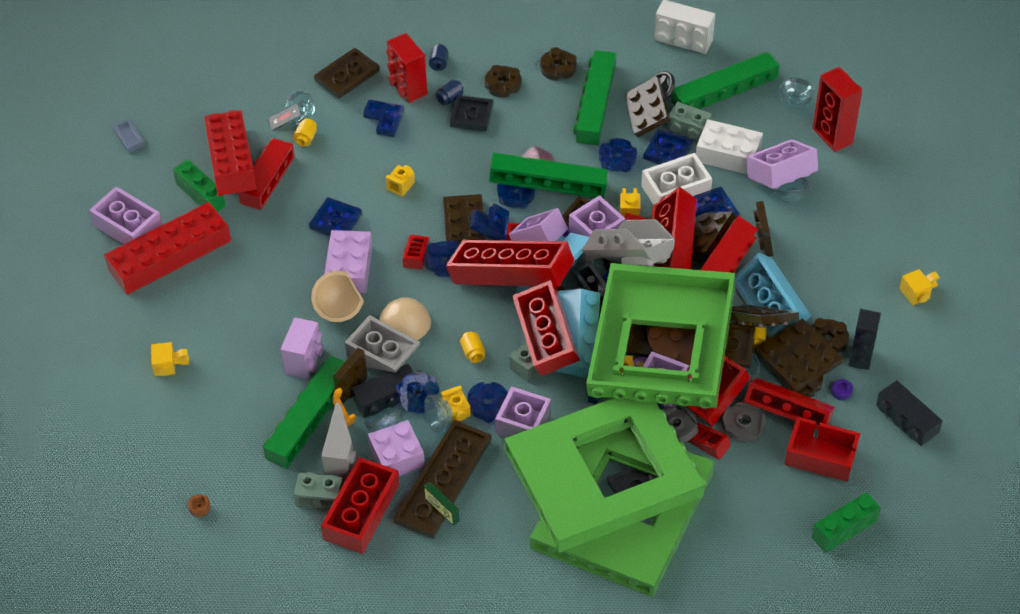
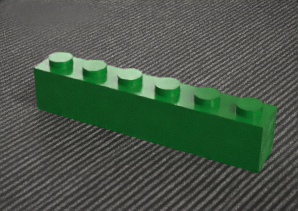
M594 50L593 57L589 58L588 68L590 70L586 71L585 81L587 83L583 84L582 90L584 97H580L579 107L581 110H577L576 121L578 123H574L573 134L576 135V143L599 146L616 67V52Z
M767 51L675 87L671 94V103L675 106L677 102L697 109L708 107L778 79L780 65Z
M493 152L488 182L593 198L600 195L604 199L608 169Z
M330 355L326 362L324 361L321 364L316 376L310 379L305 391L299 394L297 402L288 409L286 417L276 425L272 436L265 440L263 449L266 460L286 469L289 468L334 405L332 402V396L335 391L333 375L345 361Z

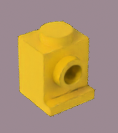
M397 165L391 174L385 177L386 190L403 197L415 183L413 169L408 165L403 167Z
M461 385L441 392L442 406L451 423L453 420L463 421L471 416L470 405L462 391Z

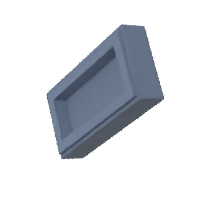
M130 118L112 125L113 130L128 153L146 146L145 141Z

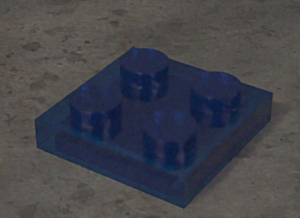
M657 129L643 154V159L660 165L686 156L693 145V139Z
M327 197L310 221L309 229L328 236L331 235V230L351 231L362 216V209Z

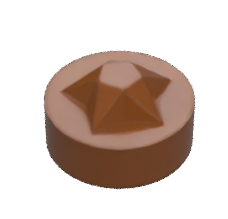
M195 495L188 501L189 512L195 517H203L211 509L210 501L205 495Z

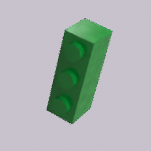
M189 159L173 168L176 184L199 206L209 202L217 212L226 207L224 195L218 196L216 184Z
M865 492L816 522L812 538L827 553L876 523L881 507Z

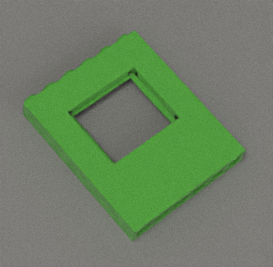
M611 263L586 383L588 396L717 408L735 292V273ZM631 324L696 329L690 370L678 371L624 366Z
M612 398L504 438L505 452L558 553L704 496L705 479L696 471L694 460L687 456L683 442H679L674 427L668 424L666 414L663 409H659L657 402H638L636 400H617ZM630 427L657 473L658 478L604 498L577 447Z
M628 428L578 447V451L596 483H598L610 459L658 477L635 435ZM686 450L687 456L695 462L696 471L705 479V492L713 475L715 462L707 457H701ZM701 498L655 515L651 525L637 522L558 553L540 518L530 536V549L654 597Z

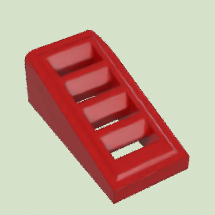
M409 236L402 258L404 268L423 270L430 237Z
M697 422L699 432L688 442L720 460L730 448L728 435Z

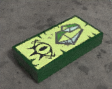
M432 483L426 484L424 486L425 499L453 526L456 525L460 520L459 509Z

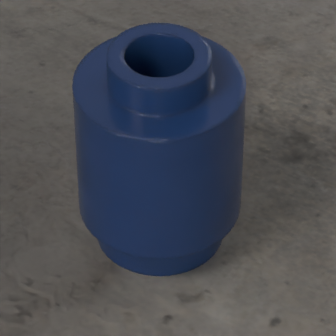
M437 44L431 49L429 66L435 71H442L447 66L449 51L445 45Z
M452 79L440 87L435 95L440 104L446 105L455 101L457 95H463L464 88L461 82Z

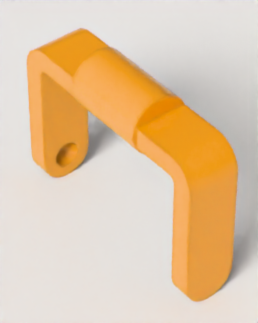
M338 388L334 391L332 402L334 406L336 403L341 405L348 427L354 424L356 415H348L340 400L343 391L341 388Z

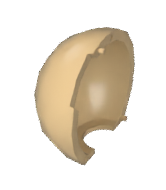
M332 271L324 274L316 281L312 289L311 301L314 310L320 317L329 322L341 323L350 320L359 312L364 300L357 291L349 274L345 271Z
M402 297L391 301L380 315V321L415 340L425 336L431 326V318L427 308L412 298Z

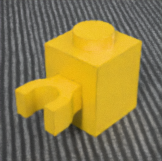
M622 188V193H620V214L625 217V213L640 216V193H637V188H633V193H626V188Z
M918 269L902 276L899 289L912 306L924 303L930 299L932 288L938 286L936 280H939L940 276L934 271L925 277L921 270Z
M172 342L151 344V360L155 376L176 374L175 364H190L187 349H180L174 352Z

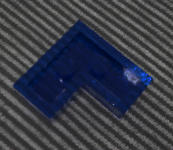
M368 99L363 116L364 118L379 120L376 134L395 137L405 112L404 105Z
M721 186L694 195L697 198L695 217L713 211V213L733 211L736 218L739 215L738 210Z
M495 203L489 207L488 215L475 209L471 213L470 228L492 240H507L506 233L510 211Z

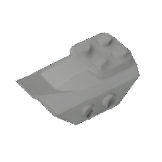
M656 219L624 220L618 229H595L582 248L585 254L584 262L587 263L603 258L621 264L654 267V263H665L671 257L670 254L674 248L675 239Z

